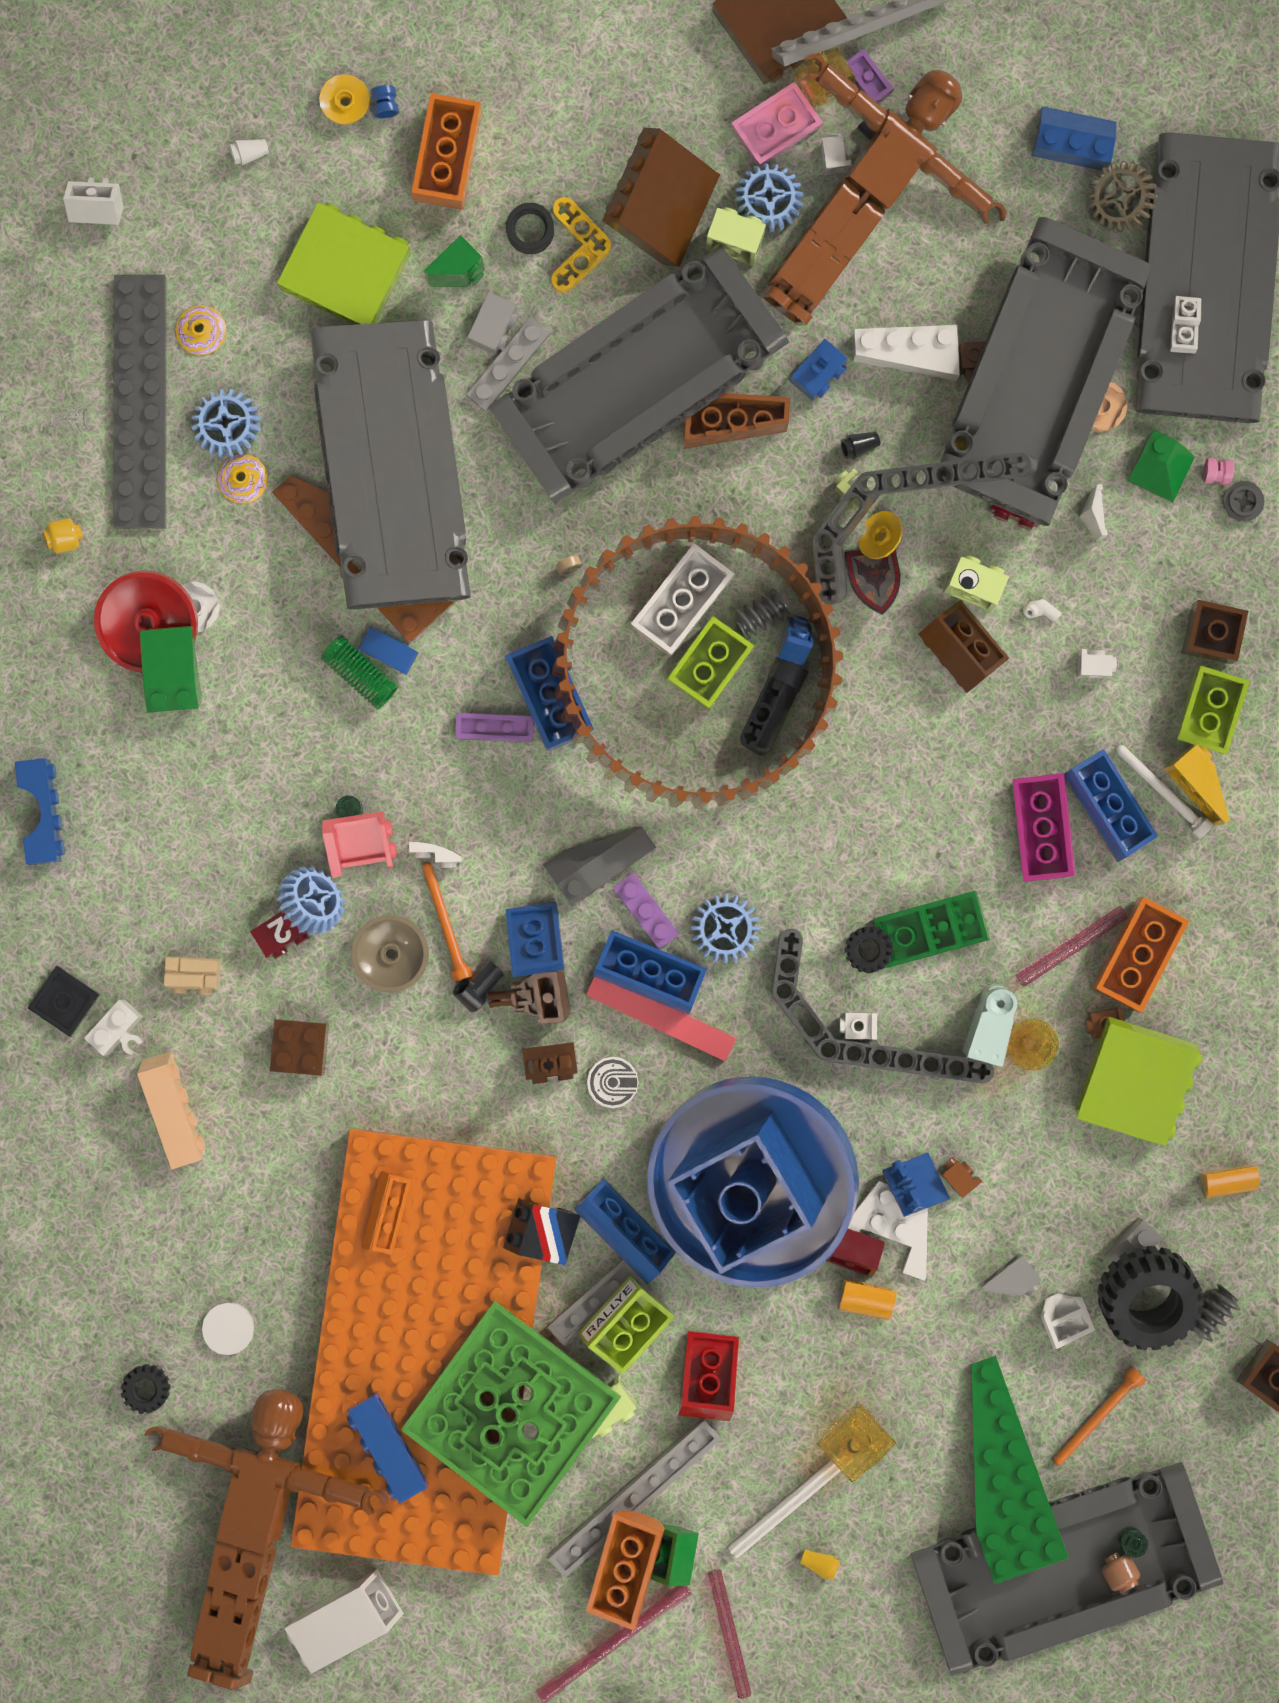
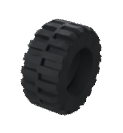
M1146 1246L1145 1250H1141L1139 1247L1132 1249L1133 1252L1130 1254L1123 1253L1119 1256L1120 1259L1117 1262H1111L1108 1266L1109 1271L1102 1274L1100 1279L1102 1284H1099L1097 1290L1099 1307L1113 1335L1129 1347L1136 1345L1139 1350H1147L1148 1347H1151L1152 1350H1160L1161 1346L1167 1345V1347L1175 1345L1174 1342L1178 1339L1182 1341L1188 1336V1330L1192 1331L1197 1325L1196 1319H1200L1203 1311L1201 1307L1204 1304L1201 1286L1188 1263L1183 1260L1182 1256L1172 1253L1170 1249L1160 1247V1250H1157L1156 1246ZM1164 1285L1171 1288L1166 1300L1154 1309L1136 1311L1129 1308L1133 1298L1147 1287Z

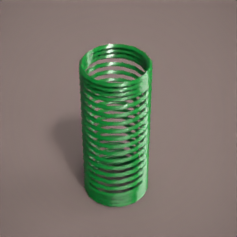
M343 635L338 636L321 655V660L327 663L331 669H334V672H337L341 678H344L347 684H351L354 690H358L357 693H361L365 700L368 699V703L371 702V705L376 710L380 709L395 694L398 685L392 679L388 680L389 676L385 677V673L381 674L382 670H379V667L375 668V664H372V661L368 662V658H365V655L361 656L362 652H358L355 646H351L352 643H348L347 638Z

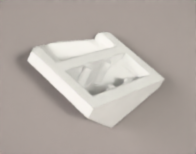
M1098 484L1092 489L1079 516L1096 541H1101L1107 536L1101 494L1102 484Z
M1055 1294L1045 1299L1041 1318L1053 1349H1058L1095 1331L1082 1297Z

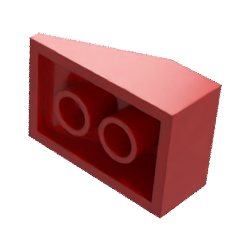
M693 1331L687 1332L678 1416L730 1422L735 1405L739 1337Z

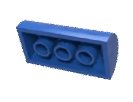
M553 636L505 655L547 751L572 742V737L576 733L572 723L562 721L561 715L565 710L564 701L555 699L554 695L560 683V678L552 675V666L560 654L553 651V644L555 642ZM568 672L569 682L574 684ZM575 688L572 696L576 706L581 705L582 711L580 716L585 725H590L594 730Z
M1104 749L1065 772V779L1117 862L1127 858L1158 837Z
M611 930L593 976L689 1015L707 969Z
M604 1178L574 1208V1211L646 1284L650 1283L663 1271L676 1253Z

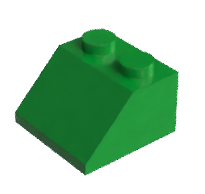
M460 235L424 270V274L430 287H468L471 283L475 285L482 279L485 268L482 256Z
M663 1524L665 1529L650 1579L666 1586H688L691 1582L699 1533L683 1527Z

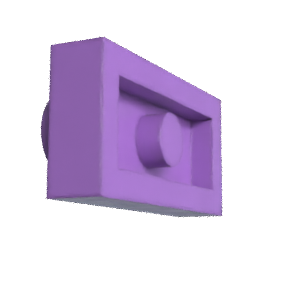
M862 49L843 63L844 69L858 88L875 102H880L893 92L894 88L865 49Z

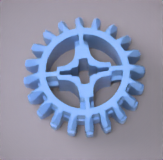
M768 163L764 164L762 171L756 165L754 166V174L746 171V179L740 178L739 180L741 187L735 190V194L739 197H736L734 201L735 204L741 205L737 208L738 214H744L743 217L746 218L748 216L759 218L763 224L769 226L770 233L774 232L775 225L782 231L784 230L783 221L790 226L793 223L791 217L798 218L799 212L796 209H801L803 205L799 201L803 198V192L798 191L801 188L800 182L793 183L796 178L795 174L786 176L788 172L786 167L779 172L777 163L774 164L773 170L769 169ZM763 181L764 185L761 191L754 192V195H748L750 189L755 184ZM772 181L780 183L787 192L776 189ZM766 194H770V197L773 198L772 202L767 201V198H765ZM784 201H790L783 212L774 215L777 205L783 204ZM750 204L763 208L766 216L756 212Z
M219 389L218 397L213 392H210V401L201 398V402L204 404L203 408L195 406V410L200 415L192 416V420L198 423L192 426V430L198 432L194 438L196 441H202L200 444L201 448L206 449L209 447L208 452L210 455H214L218 450L219 458H223L225 451H227L228 456L234 458L233 450H237L239 455H243L241 447L245 445L250 450L252 446L248 442L249 439L252 441L258 440L257 436L252 432L261 431L260 426L255 425L261 421V418L255 415L258 412L257 407H250L252 400L250 398L244 400L242 392H239L235 397L234 390L229 389L227 396H225L224 390ZM228 405L241 408L245 412L246 417L231 415ZM219 407L218 415L207 422L211 412ZM224 419H229L231 423H228V428L225 429L221 424L225 423ZM243 425H246L243 433L234 440V432L239 428H243ZM207 431L222 432L225 443L213 440L209 437Z
M304 866L298 870H293L282 880L281 886L277 890L280 895L276 901L282 904L278 911H284L286 914L283 920L289 919L291 921L290 927L298 926L299 933L306 931L308 936L314 933L319 935L334 928V925L339 923L340 916L345 911L342 908L345 900L340 898L343 891L337 890L338 882L333 883L330 880L331 875L324 876L323 869L316 871L314 866L309 868Z
M728 894L723 895V902H719V897L714 895L713 900L715 904L711 905L710 901L706 899L704 904L707 906V909L697 908V911L702 914L701 918L698 916L692 917V920L699 922V926H691L692 931H699V935L693 936L692 940L701 939L702 943L696 948L700 950L705 946L707 948L704 952L705 957H708L711 952L715 953L713 956L714 962H717L719 955H723V963L728 962V955L732 956L733 962H737L738 957L736 953L740 952L741 956L745 958L747 954L743 949L745 947L751 951L754 949V946L749 943L750 939L753 941L759 940V937L752 935V931H760L759 926L752 927V922L758 921L759 917L750 918L749 914L755 909L751 907L746 911L744 909L747 904L746 900H743L740 905L736 904L738 901L737 895H734L732 902H728ZM717 908H733L740 914L732 919H725L719 914ZM711 914L716 923V929L706 937L704 923L707 916ZM717 917L721 922L732 925L730 932L734 940L726 933H719L721 925ZM745 920L747 933L743 942L740 943L735 934V928ZM719 938H726L733 945L734 949L720 950L712 946L711 943Z

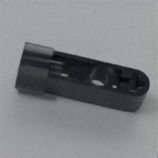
M776 657L768 673L767 681L741 733L740 742L745 748L758 756H763L771 750L794 699L804 684L809 673L808 670L793 662Z

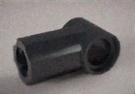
M487 959L470 978L463 979L455 986L453 995L470 1012H476L485 1004L487 1000L486 994L498 983L504 974L494 963Z

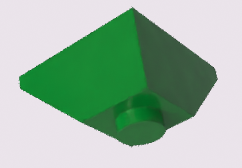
M1153 430L1148 436L1127 481L1173 503L1195 456L1177 440Z

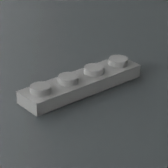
M530 317L466 396L487 412L490 409L489 405L499 398L551 335L550 332Z
M621 1260L552 1321L547 1328L565 1347L578 1335L580 1330L630 1275L637 1281L641 1278Z

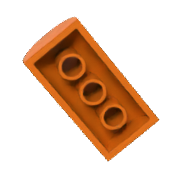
M621 1510L613 1514L586 1612L633 1631L636 1629L665 1529L661 1522L635 1511Z

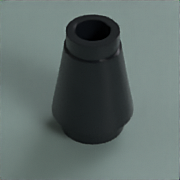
M876 431L872 433L850 434L841 439V449L846 459H856L881 444L880 437Z

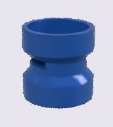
M381 85L370 90L372 100L375 101V106L373 107L374 117L383 119L395 117L399 114L398 104L395 103L397 95L394 86Z

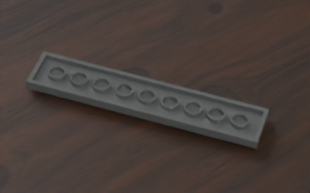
M165 274L114 275L115 529H166Z

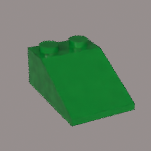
M192 626L141 630L143 688L147 713L198 709L202 702Z

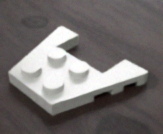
M878 1181L855 1210L848 1229L857 1232L864 1229L911 1246L902 1272L925 1281L928 1208L903 1217L889 1185Z

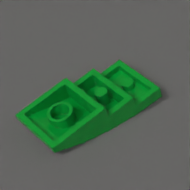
M977 890L873 918L875 926L885 930V933L889 934L891 937L890 941L894 945L892 947L894 954L891 956L890 963L886 965L887 968L990 940Z

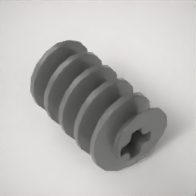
M775 589L770 590L771 598L766 594L761 595L762 603L754 599L752 601L753 608L745 604L743 606L744 613L739 609L735 610L734 622L746 640H749V631L755 636L758 635L757 626L765 631L767 630L766 621L774 626L775 616L784 620L783 611L790 614L785 601Z
M1219 1283L1217 1287L1220 1293L1211 1291L1210 1295L1213 1301L1204 1299V1304L1207 1308L1201 1307L1203 1310L1201 1317L1196 1319L1197 1325L1193 1329L1202 1339L1213 1342L1210 1332L1220 1334L1216 1326L1217 1324L1227 1326L1223 1317L1234 1318L1230 1309L1241 1310L1237 1303L1238 1299Z

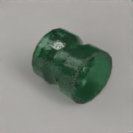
M343 796L336 803V813L340 818L363 814V805L354 796Z
M1129 1526L1119 1532L1118 1544L1128 1556L1137 1558L1146 1553L1148 1540L1140 1530Z

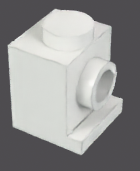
M832 133L827 135L826 138H822L821 151L824 174L846 173L852 164L851 160H847L849 159V146L843 143V136L840 133Z
M1081 649L1078 652L1077 678H1110L1112 672H1116V657L1105 655L1106 651L1101 650L1090 651L1089 655L1087 654V649Z
M844 1013V1018L839 1019V1033L844 1034V1039L877 1040V1013ZM855 1022H862L863 1029L861 1031L854 1029Z

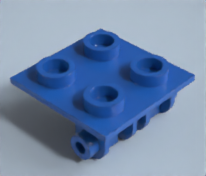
M929 1153L904 1162L897 1160L891 1164V1167L882 1170L903 1217L950 1200Z

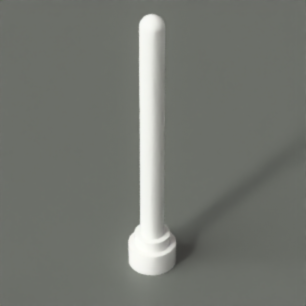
M1119 745L1116 748L1117 754L1192 824L1193 833L1199 839L1211 830L1214 824L1208 818L1198 817L1125 746Z

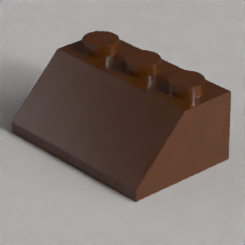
M959 600L918 633L924 644L932 650L942 666L956 679L957 684L966 693L1009 659L962 600Z

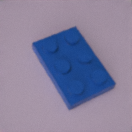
M556 901L505 909L513 977L564 970Z

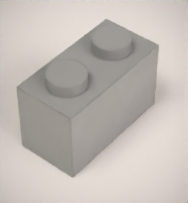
M488 292L467 337L469 344L497 356L499 349L503 351L508 343L509 336L506 334L510 326L514 328L520 314L517 313V304Z

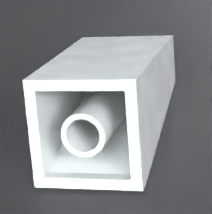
M376 1569L294 1618L284 1629L287 1632L288 1640L294 1644L300 1654L301 1662L312 1674L386 1634L404 1613L380 1572Z

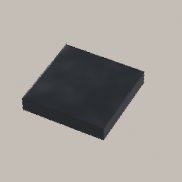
M56 966L28 1009L67 1036L72 1037L100 994L60 966Z

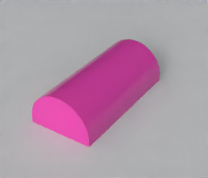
M1065 773L1012 779L1023 882L1076 876Z

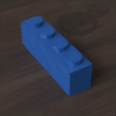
M375 1392L351 1406L347 1411L349 1413L347 1420L353 1430L358 1429L362 1437L360 1443L364 1451L372 1454L375 1460L372 1463L375 1471L379 1476L383 1475L388 1484L385 1487L389 1496L393 1500L396 1498L400 1504L425 1490L429 1482L379 1393Z

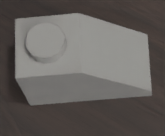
M1138 1217L1104 1256L1110 1262H1117L1120 1259L1119 1256L1123 1253L1130 1254L1133 1252L1132 1249L1139 1247L1141 1250H1145L1146 1246H1156L1163 1237L1145 1220Z
M1019 1253L980 1283L979 1286L985 1292L1016 1296L1026 1294L1028 1296L1039 1288L1038 1283L1042 1280L1024 1256Z

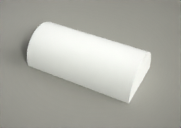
M694 543L631 623L632 627L658 649L672 656L735 576V573Z

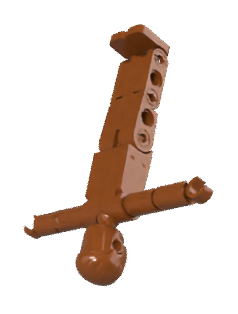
M811 54L803 59H814L819 64V70L816 74H810L805 77L808 79L816 78L815 81L832 94L841 106L848 107L864 120L870 130L876 132V134L857 157L810 222L811 224L767 282L768 286H765L759 293L760 297L796 325L806 326L813 317L811 315L813 310L885 214V209H890L918 169L925 174H930L946 187L954 198L962 200L977 214L981 212V218L985 224L989 223L988 211L991 207H995L998 210L1000 221L1005 220V207L998 202L991 203L993 198L938 154L936 152L938 148L921 136L923 130L935 131L941 125L944 126L947 119L958 109L962 102L963 95L960 84L951 74L942 70H932L923 75L908 95L909 101L906 104L905 111L909 120L905 122L890 109L885 110L861 89L858 90L856 85L830 64L826 66L824 59L820 55Z
M284 1389L267 1390L256 1400L250 1426L253 1429V1441L261 1446L259 1452L241 1446L235 1449L175 1430H167L163 1426L149 1428L144 1436H147L157 1431L161 1435V1443L154 1447L152 1451H167L187 1457L192 1462L208 1463L224 1468L229 1473H234L230 1481L217 1533V1542L207 1581V1586L209 1587L203 1599L191 1649L190 1659L195 1663L189 1665L187 1673L188 1677L211 1682L213 1685L229 1690H236L251 1683L253 1671L247 1667L275 1559L276 1546L272 1542L278 1541L281 1538L291 1491H303L320 1496L331 1503L340 1502L357 1508L362 1506L363 1510L369 1515L375 1513L370 1505L372 1495L377 1496L383 1506L388 1505V1497L381 1490L370 1491L369 1487L301 1468L300 1463L279 1458V1450L288 1449L292 1445L293 1440L296 1439V1428L300 1425L304 1410L301 1400L290 1391Z

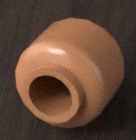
M1117 1552L1104 1559L1107 1564L1102 1567L1101 1573L1112 1591H1119L1122 1594L1139 1584L1137 1580L1141 1574L1130 1555L1120 1556Z

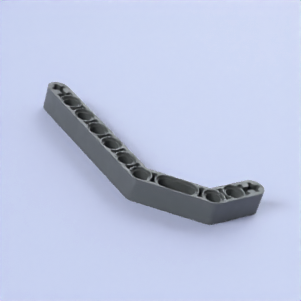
M1011 453L862 473L813 537L816 583L819 582L823 587L818 594L821 601L825 604H838L845 600L847 596L843 543L880 495L1028 477L1037 470L1038 463L1036 458L1030 453ZM996 461L1002 464V471L999 475H995L992 470V466ZM1023 461L1028 463L1023 468H1012L1011 463L1016 464ZM970 464H973L977 470L973 478H969L967 475V468ZM945 467H948L951 471V477L948 481H944L941 476ZM921 470L926 476L923 484H919L916 479L918 472ZM895 474H898L901 479L898 487L892 485V477ZM870 477H873L876 482L872 491L867 487V481ZM856 497L860 502V507L846 526L842 528L838 522L839 517ZM825 535L831 537V545L828 548L823 543ZM829 560L834 564V570L831 574L826 570V563ZM835 578V581L827 582V579ZM829 590H835L836 595H830Z
M787 929L780 934L773 975L772 996L821 1060L975 1083H987L993 1078L994 1068L992 1064L972 1058L835 1039L797 989L803 945L801 933L796 929ZM790 933H793V937L798 940L791 948V952H797L796 957L791 954L781 955L782 949L784 951L788 950V943L784 942V937H788ZM785 958L791 959L794 963V969L790 973H784L780 968V963ZM781 984H786L791 989L790 996L786 999H782L777 995V988ZM796 1005H803L818 1024L819 1032L817 1035L808 1036L792 1014V1010ZM826 1042L832 1043L835 1049L834 1054L830 1057H824L821 1053V1047ZM851 1046H856L860 1050V1056L855 1061H851L847 1057L846 1052ZM876 1050H882L885 1053V1061L881 1064H875L872 1060V1055ZM903 1053H907L911 1058V1063L906 1068H902L898 1064V1058ZM933 1057L936 1060V1068L928 1072L925 1070L923 1063L926 1058ZM955 1060L959 1061L962 1065V1070L957 1075L951 1074L949 1070L950 1064ZM981 1064H983L984 1069H987V1074H983L981 1079H979V1074L968 1072L969 1067L980 1068Z

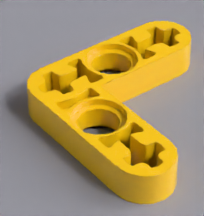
M562 197L557 199L553 205L554 216L582 245L552 274L551 281L554 290L558 293H568L608 256L611 250V242L608 236L573 200ZM560 205L564 207L570 206L569 212L575 217L570 225L567 223L570 222V217L566 213L559 214ZM577 223H587L589 231L583 235L578 234L575 231ZM594 231L597 233L594 235V239L598 243L605 242L604 251L600 249L594 250L595 243L589 239ZM579 257H583L589 262L588 267L584 270H578L574 266V261ZM570 266V269L574 274L577 275V277L574 278V275L572 274L567 279V286H565L564 284H561L560 286L557 285V277L561 276L562 278H564L565 276H567L569 274V270L566 268Z

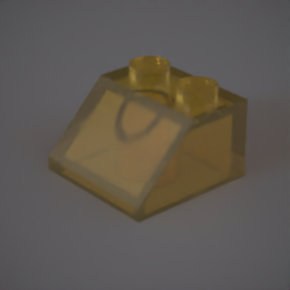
M862 1404L848 1409L817 1443L821 1450L851 1482L856 1481L876 1465L896 1444L895 1440Z

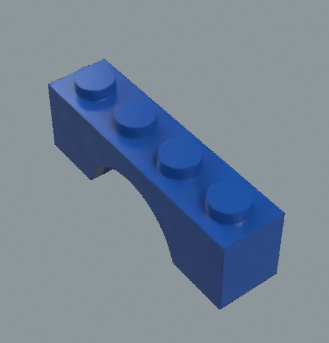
M47 758L16 761L17 787L33 794L41 809V818L37 828L30 835L23 838L26 864L38 865L62 862L61 856L65 855L63 840H59L58 830H62L61 816L56 814L59 794L58 790L53 787V779H56L55 765L51 764V760Z

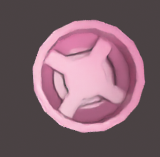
M1206 458L1203 470V483L1212 484L1213 482H1220L1221 485L1230 486L1234 473V461L1225 459L1221 462L1215 458Z

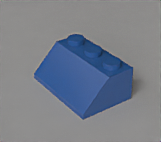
M1042 106L1032 156L1102 171V168H1108L1112 161L1117 122Z

